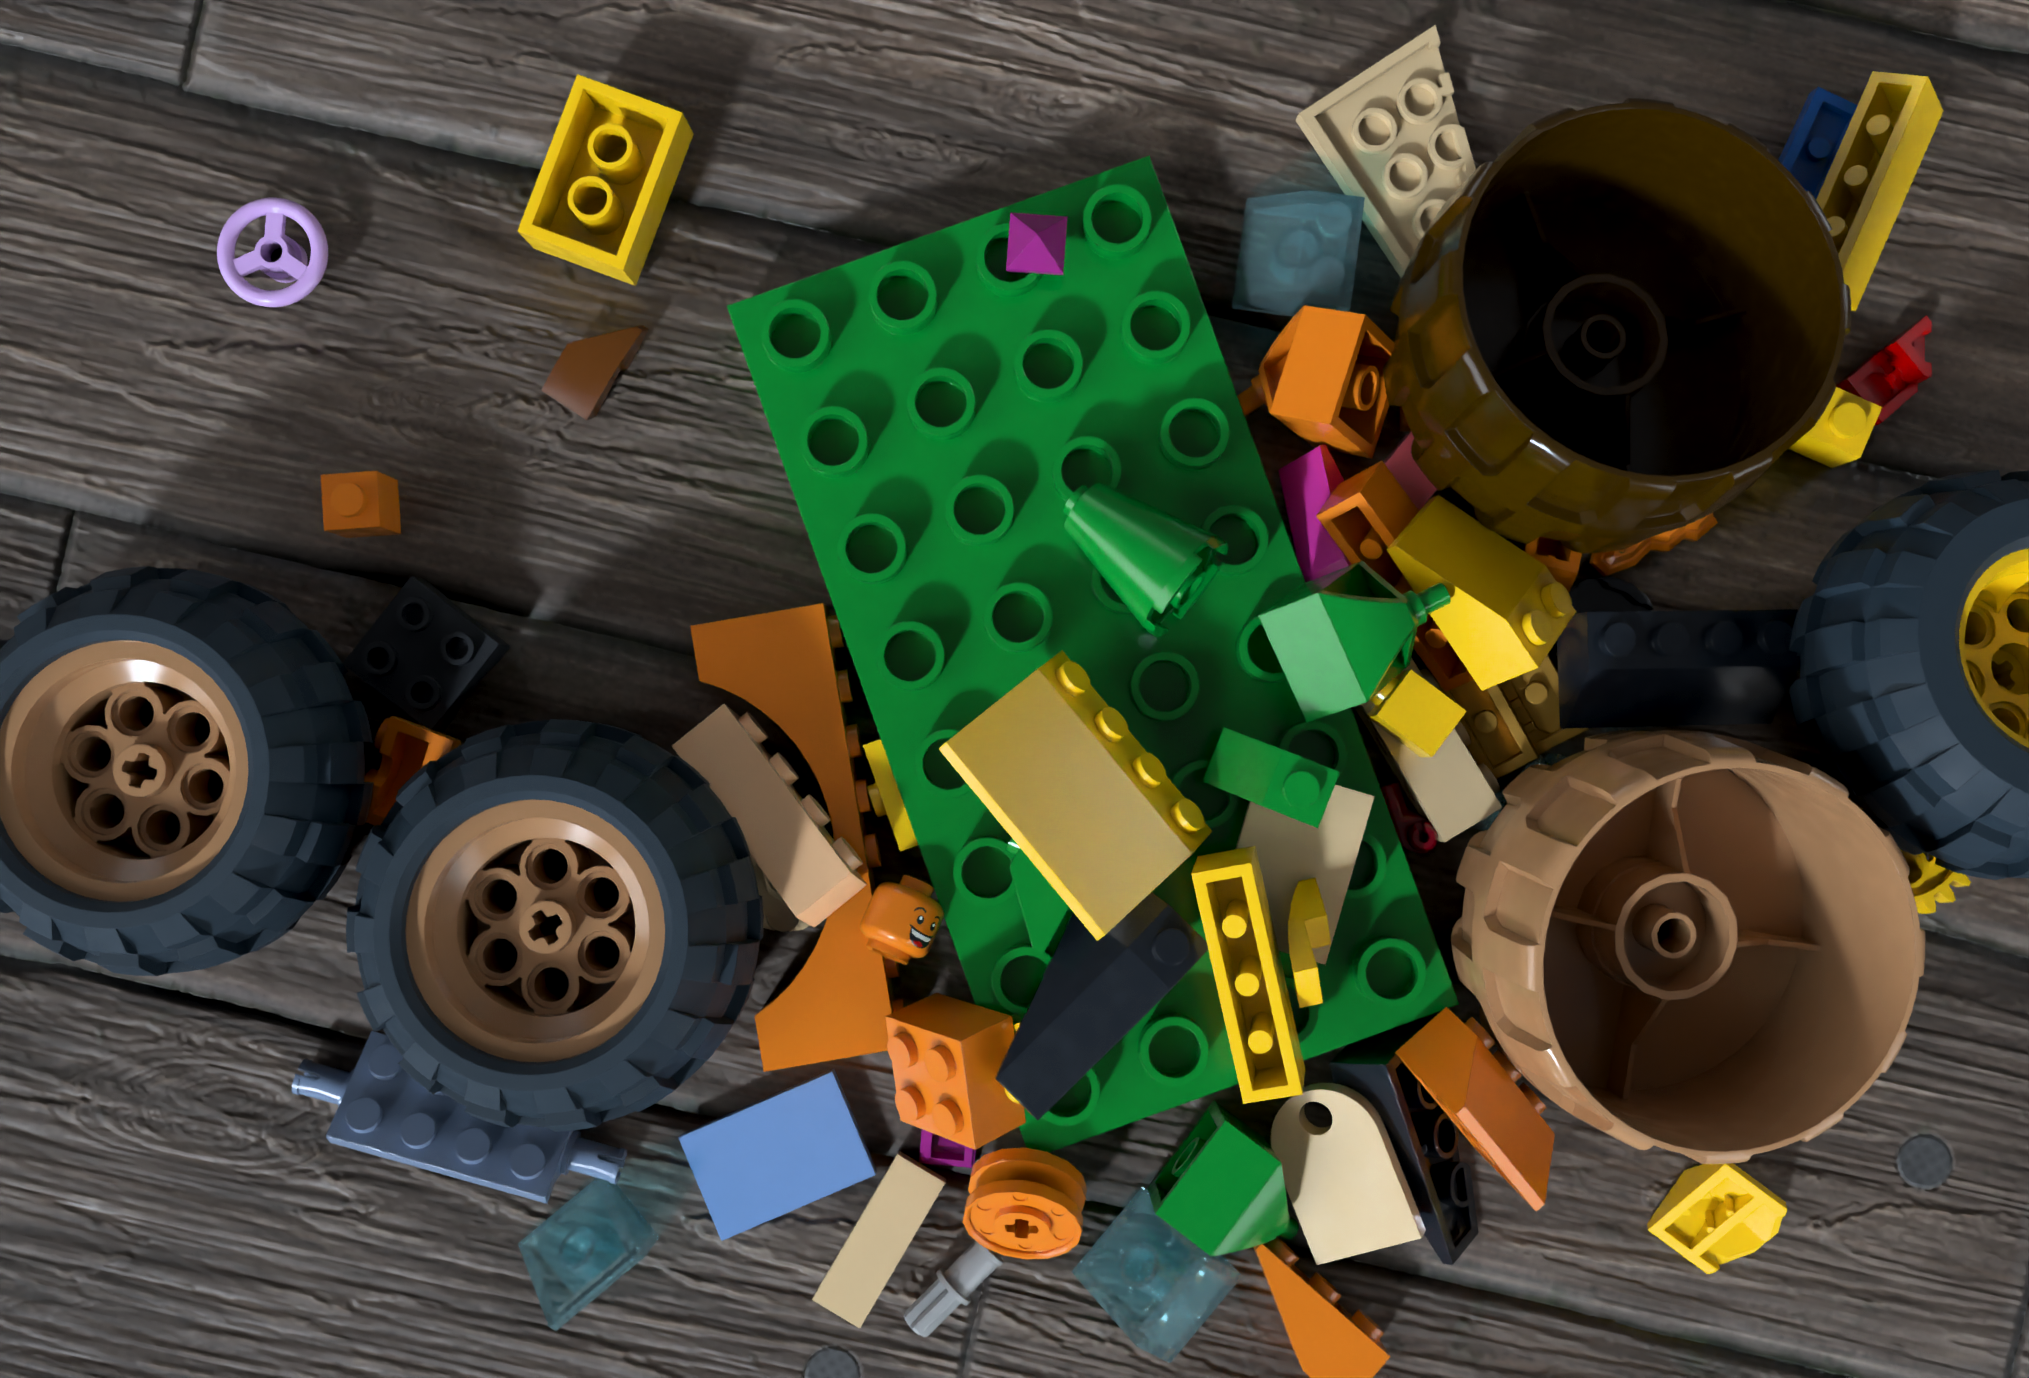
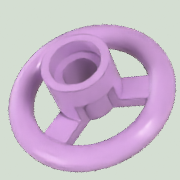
M261 198L243 205L226 221L218 239L217 261L225 282L239 297L259 306L283 307L305 298L319 284L327 267L328 243L321 224L308 209L284 198ZM266 215L265 234L257 242L255 250L235 258V246L242 230L253 220ZM286 217L299 223L308 235L311 246L308 266V258L304 248L285 235ZM282 248L281 257L277 261L271 262L272 253L276 249ZM261 270L278 282H296L284 289L268 291L251 285L243 277Z

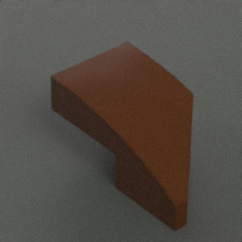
M638 325L569 342L541 391L584 419L595 418L619 372L629 368L649 329L644 325Z

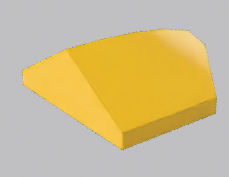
M1734 1163L1702 1164L1683 1171L1648 1221L1647 1228L1648 1231L1706 1274H1711L1718 1271L1721 1264L1754 1253L1774 1237L1779 1231L1782 1218L1786 1215L1787 1205L1784 1200Z

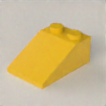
M1439 495L1428 500L1386 550L1416 594L1437 583H1442L1446 587L1451 599L1450 604L1430 613V615L1482 691L1539 668L1576 613L1567 589L1561 583L1556 582L1546 565L1496 532L1486 528L1479 521Z

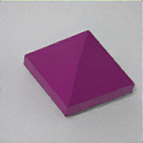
M1010 212L1006 271L1063 275L1068 217Z

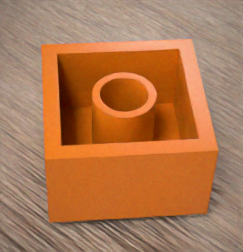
M939 993L932 994L885 1016L889 1039L887 1049L892 1060L896 1088L895 1104L900 1115V1121L974 1150L1026 1123L1024 1107L1020 1103L1011 1101L1007 1097L1004 1087L995 1079L1015 1035L1012 1016Z

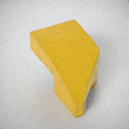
M1316 878L1298 881L1291 901L1288 919L1289 953L1299 1008L1323 1003L1318 967L1312 949L1331 945L1327 913Z

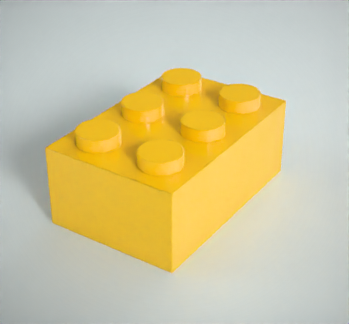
M577 74L519 225L518 232L536 250L636 286L694 135L684 114Z

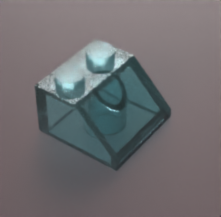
M1305 190L1247 198L1232 308L1294 316L1304 305L1348 312L1351 308L1365 197Z
M1145 1187L1138 1191L1072 1270L1076 1278L1137 1347L1169 1363L1173 1361L1242 1277L1223 1255L1209 1256L1157 1216L1154 1212L1148 1189Z

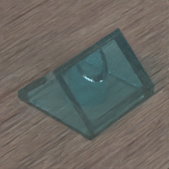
M596 1178L518 1243L548 1326L555 1331L641 1261L659 1239V1235L617 1184L615 1185L610 1183V1181Z

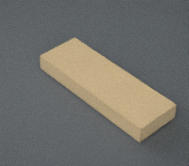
M898 1151L814 1293L812 1300L856 1327L861 1328L945 1185L946 1178Z

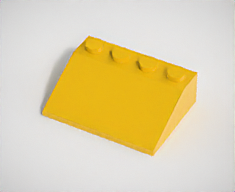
M1063 650L1035 670L939 748L950 764L1097 941L1115 927L1189 858L1212 832L1205 823L1204 816L1198 806L1181 794L1166 776L1165 768L1159 759L1153 754L1146 752L1128 730L1124 717L1116 709L1107 705L1090 684V679L1085 670L1076 662L1071 661Z

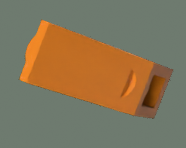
M1276 1237L1274 1240L1255 1246L1254 1250L1302 1370L1310 1378H1373L1391 1357L1380 1340L1384 1331L1360 1309L1353 1316L1337 1302L1342 1296L1341 1293L1321 1274L1315 1272L1309 1278L1294 1264L1299 1259L1298 1255L1280 1238Z

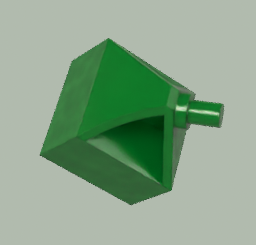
M1360 561L1304 583L1258 617L1306 722H1310L1366 703L1410 665L1417 627L1427 621L1428 614L1450 604L1451 599L1446 587L1442 583H1437L1417 594L1411 590L1401 594L1364 561Z
M1213 1100L1147 1188L1155 1214L1211 1257L1255 1247L1274 1240L1278 1236L1284 1239H1292L1298 1233L1299 1225L1296 1219L1291 1217L1288 1212L1281 1161L1266 1139Z

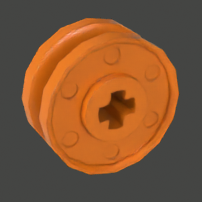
M1008 1148L985 1154L972 1166L968 1187L970 1195L966 1201L963 1224L969 1236L980 1245L1004 1256L1028 1260L1049 1259L1066 1254L1079 1243L1083 1227L1081 1212L1086 1200L1087 1185L1082 1173L1070 1162L1045 1151L1029 1148Z

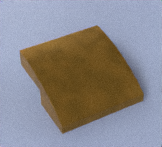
M1548 654L1539 668L1483 691L1475 680L1447 692L1438 683L1442 693L1467 711L1460 720L1471 739V744L1467 747L1477 765L1484 763L1496 779L1537 759L1539 754L1589 729H1560L1558 672Z

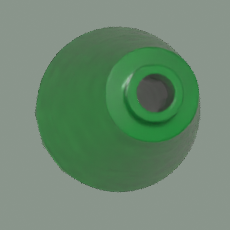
M1096 483L1090 488L1085 485L1079 487L1068 499L1063 509V513L1067 515L1064 524L1065 530L1143 628L1154 637L1161 636L1169 630L1161 622L1171 613L1178 619H1181L1192 608L1220 569L1219 566L1212 562L1216 551L1227 555L1229 549L1228 543L1219 536L1102 483Z

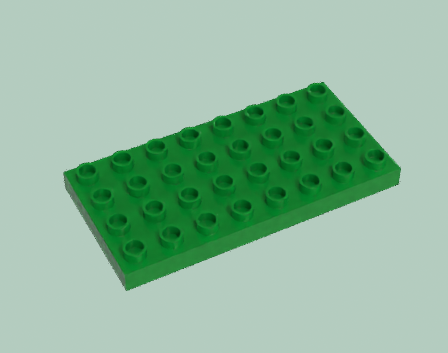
M1150 155L727 305L939 904L944 910V918L975 1005L1012 1016L1013 1026L1021 1022L1043 979L1042 975L1066 930L1065 926L1073 911L1070 907L1068 908L1044 954L1032 948L1009 868L1014 855L1005 850L1011 836L950 764L939 748L1062 650L1071 661L1076 662L1085 670L1092 687L1109 707L1116 709L1124 717L1128 730L1146 752L1153 754L1159 759L1165 768L1166 776L1185 798L1198 806L1204 816L1205 823L1212 830L1210 835L1194 853L1152 891L1153 894L1169 904L1205 941L1206 937L1191 873L1198 856L1235 850L1249 803L1244 798L1202 782L1223 727L1339 771L1340 774L1335 785L1374 796L1326 964L1316 962L1323 1003L1299 1008L1290 954L1279 951L1303 1061L1437 1013L1445 1007L1450 1008L1459 1005L1352 709L1348 708L1306 722L1258 617L1261 613L1303 585L1305 580ZM1010 212L1068 217L1063 275L1006 271ZM1096 483H1102L1213 533L1228 543L1227 555L1216 551L1212 562L1219 566L1220 569L1192 608L1181 619H1178L1171 613L1161 622V624L1169 629L1165 634L1154 637L1143 628L1065 530L1064 524L1067 515L1063 513V509L1068 499L1079 487L1085 485L1090 488ZM1209 950L1039 1120H1036L1024 1108L1026 1123L1019 1126L1026 1148L1052 1152L1239 1084Z

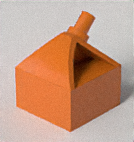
M1304 305L1292 317L1261 361L1258 370L1259 374L1251 379L1252 386L1237 395L1244 416L1265 404L1268 406L1271 415L1312 447L1317 448L1320 445L1326 444L1330 451L1372 459L1389 408L1383 367L1393 354L1395 343L1366 314Z

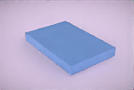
M835 1069L682 1133L678 1137L721 1241L875 1176L877 1173L875 1164Z

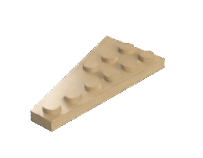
M1436 25L1300 112L1295 120L1400 278H1402L1421 238L1438 212L1476 170L1465 128L1460 126L1452 95L1454 89L1449 72L1445 73L1438 47L1441 42Z

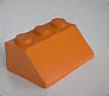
M1445 1007L1395 1053L1470 1144L1537 1212L1545 1205L1555 1133L1540 1116L1547 1107L1525 1083L1519 1086L1515 1084L1522 1075L1499 1050L1494 1054L1489 1051L1496 1042L1473 1017L1463 1023L1450 1009Z

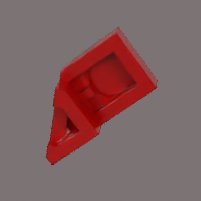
M1927 315L1901 332L1836 385V387L1882 407L1874 426L1886 420L1917 393L1919 383L1932 377V363L1925 362V335L1932 332V321Z

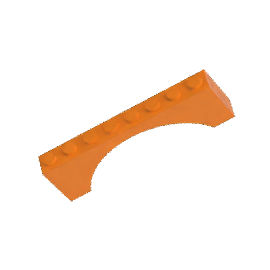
M821 603L691 625L699 681L722 688L743 698L779 725L795 743L810 765L820 785L828 807L834 841L843 837L855 850L863 862L856 870L867 883L863 889L826 918L816 947L802 970L778 997L764 1006L755 1015L763 1071L888 1051L887 1043L889 1039L885 1016L906 1006L904 999L894 1000L891 978L900 976L898 962L868 949L866 945L869 939L860 929L861 921L876 889L872 868L881 866V857L876 833L866 834L863 813L871 812L872 804L867 790V779L857 780L854 758L862 757L863 751L858 724L848 725L845 703L853 702L854 698L849 670H839L836 648L844 647V636L837 615L830 616L829 607Z

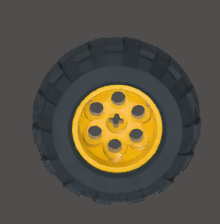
M1999 470L1949 475L1931 480L1874 509L1855 528L1844 533L1824 557L1812 580L1817 585L1815 593L1803 600L1793 625L1789 650L1797 652V656H1800V679L1796 680L1789 688L1791 704L1797 727H1810L1814 740L1822 754L1813 763L1815 768L1842 783L1848 790V798L1852 797L1877 827L1889 831L1900 850L1913 855L1926 852L1936 857V865L1973 877L1992 880L2029 878V470L2009 472L2002 477ZM2007 615L2011 618L2013 626L2009 623Z

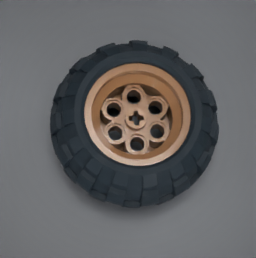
M151 566L108 571L79 588L64 587L35 603L17 616L21 623L14 627L15 635L9 640L0 639V912H15L20 917L19 923L27 927L23 935L71 961L85 959L117 974L160 976L169 973L210 968L245 954L258 951L292 930L301 916L315 901L322 900L327 896L352 855L346 852L350 846L356 826L364 825L368 819L374 782H364V746L373 744L365 707L361 701L353 700L343 677L347 673L346 668L332 647L318 631L309 629L290 611L285 603L249 584L194 569L155 568ZM149 701L154 709V717L146 728L140 719V711ZM205 716L210 725V733L207 740L201 744L196 738L195 726L200 717ZM148 762L150 767L157 769L155 779H151V775L147 773ZM215 772L221 776L224 784L223 792L217 800L213 799L208 790L209 779ZM117 797L121 800V802L124 805V814L118 803ZM172 813L178 817L181 823V831L175 841L168 835L166 830L168 817Z
M559 719L504 725L467 738L464 744L453 749L437 761H429L398 790L395 799L397 801L391 807L381 825H373L355 869L356 872L361 873L355 906L348 907L346 921L347 953L355 952L357 954L359 971L365 989L356 993L373 1031L376 1032L383 1029L394 1047L403 1056V1059L398 1064L433 1095L441 1091L453 1100L466 1106L465 1112L473 1117L509 1128L521 1124L547 1127L554 1132L597 1127L602 1122L623 1117L635 1111L640 1112L675 1091L697 1072L723 1042L748 1000L755 981L753 976L758 959L760 940L763 938L764 922L763 900L758 892L756 875L750 858L751 854L736 817H731L721 800L709 787L710 783L682 758L672 755L660 746L642 738L639 734L601 723ZM552 849L563 853L567 859V873L560 881L549 877L545 871L544 860ZM602 877L612 880L619 890L618 902L612 909L601 906L596 901L594 895L595 885ZM502 879L510 882L517 892V901L511 911L503 909L495 899L496 885ZM545 915L547 917L558 915L561 918L563 924L556 929V935L553 933L544 936L541 933L540 926L546 922ZM601 936L611 938L619 947L620 957L615 966L610 967L602 964L595 954V945ZM500 939H506L516 947L518 957L513 968L505 967L495 951V947ZM550 967L561 969L568 977L569 989L563 997L556 996L546 986V973Z

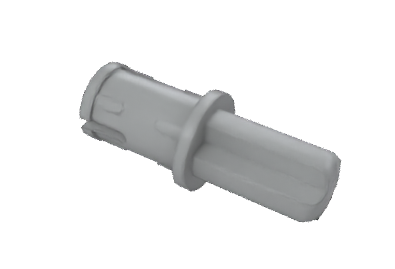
M975 1240L947 1270L940 1268L936 1272L938 1279L905 1311V1321L916 1334L923 1337L929 1336L961 1303L968 1305L971 1302L969 1295L998 1266L1004 1263L1003 1258L999 1253L983 1247Z

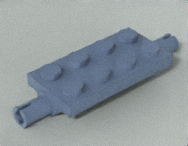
M371 1031L358 1063L351 1072L304 1059L298 1068L304 1072V1076L295 1074L292 1083L293 1094L305 1095L338 1105V1109L326 1134L330 1143L546 1204L561 1174L567 1175L569 1170L607 1180L616 1185L621 1175V1172H618L619 1168L624 1167L627 1156V1149L622 1147L616 1148L581 1138V1132L577 1130L554 1132L547 1127L521 1124L509 1128L473 1117L465 1112L466 1106L458 1103L441 1091L433 1095L415 1081L398 1064L403 1059V1056L394 1047L388 1036Z

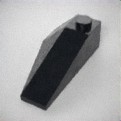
M1152 892L1098 941L1072 912L1060 943L1042 975L1043 979L1027 1013L1024 1014L995 1076V1079L1036 1120H1039L1208 951L1207 942L1169 904Z
M1439 1011L1348 1044L1329 1063L1335 1084L1347 1086L1360 1093L1375 1107L1381 1116L1426 1229L1424 1235L1442 1263L1453 1265L1479 1233L1471 1169L1466 1162H1460L1458 1150V1131L1460 1130L1395 1053L1441 1012Z

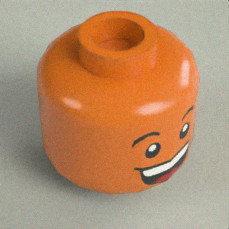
M903 875L900 884L895 882L879 884L874 891L860 924L861 932L869 939L866 947L879 955L908 965L911 957L921 958L926 956L944 918L942 906L931 898L934 888L921 880L907 875Z

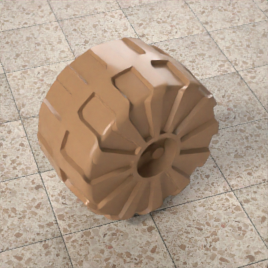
M1616 730L1600 733L1585 738L1583 751L1566 757L1552 766L1545 764L1532 765L1518 775L1502 791L1507 804L1495 818L1490 828L1475 834L1467 844L1456 876V882L1466 888L1462 917L1456 921L1453 927L1451 945L1459 981L1477 997L1481 1004L1479 1012L1482 1027L1496 1042L1495 1047L1542 1094L1574 1117L1636 1149L1647 1150L1657 1146L1684 1154L1701 1164H1731L1747 1162L1754 1154L1772 1151L1799 1140L1808 1142L1844 1118L1843 1113L1861 1098L1881 1073L1888 1071L1907 1037L1905 1029L1916 999L1919 977L1924 975L1926 949L1925 931L1920 929L1916 902L1908 880L1910 868L1891 833L1877 827L1864 811L1848 799V790L1842 783L1809 764L1748 741L1702 731ZM1664 923L1665 935L1658 942L1657 933L1659 927Z

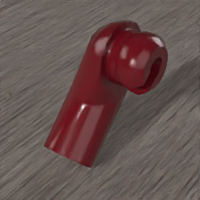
M1400 781L1380 784L1379 786L1401 845L1416 853H1426L1432 850L1437 844L1438 834L1429 819L1406 806Z

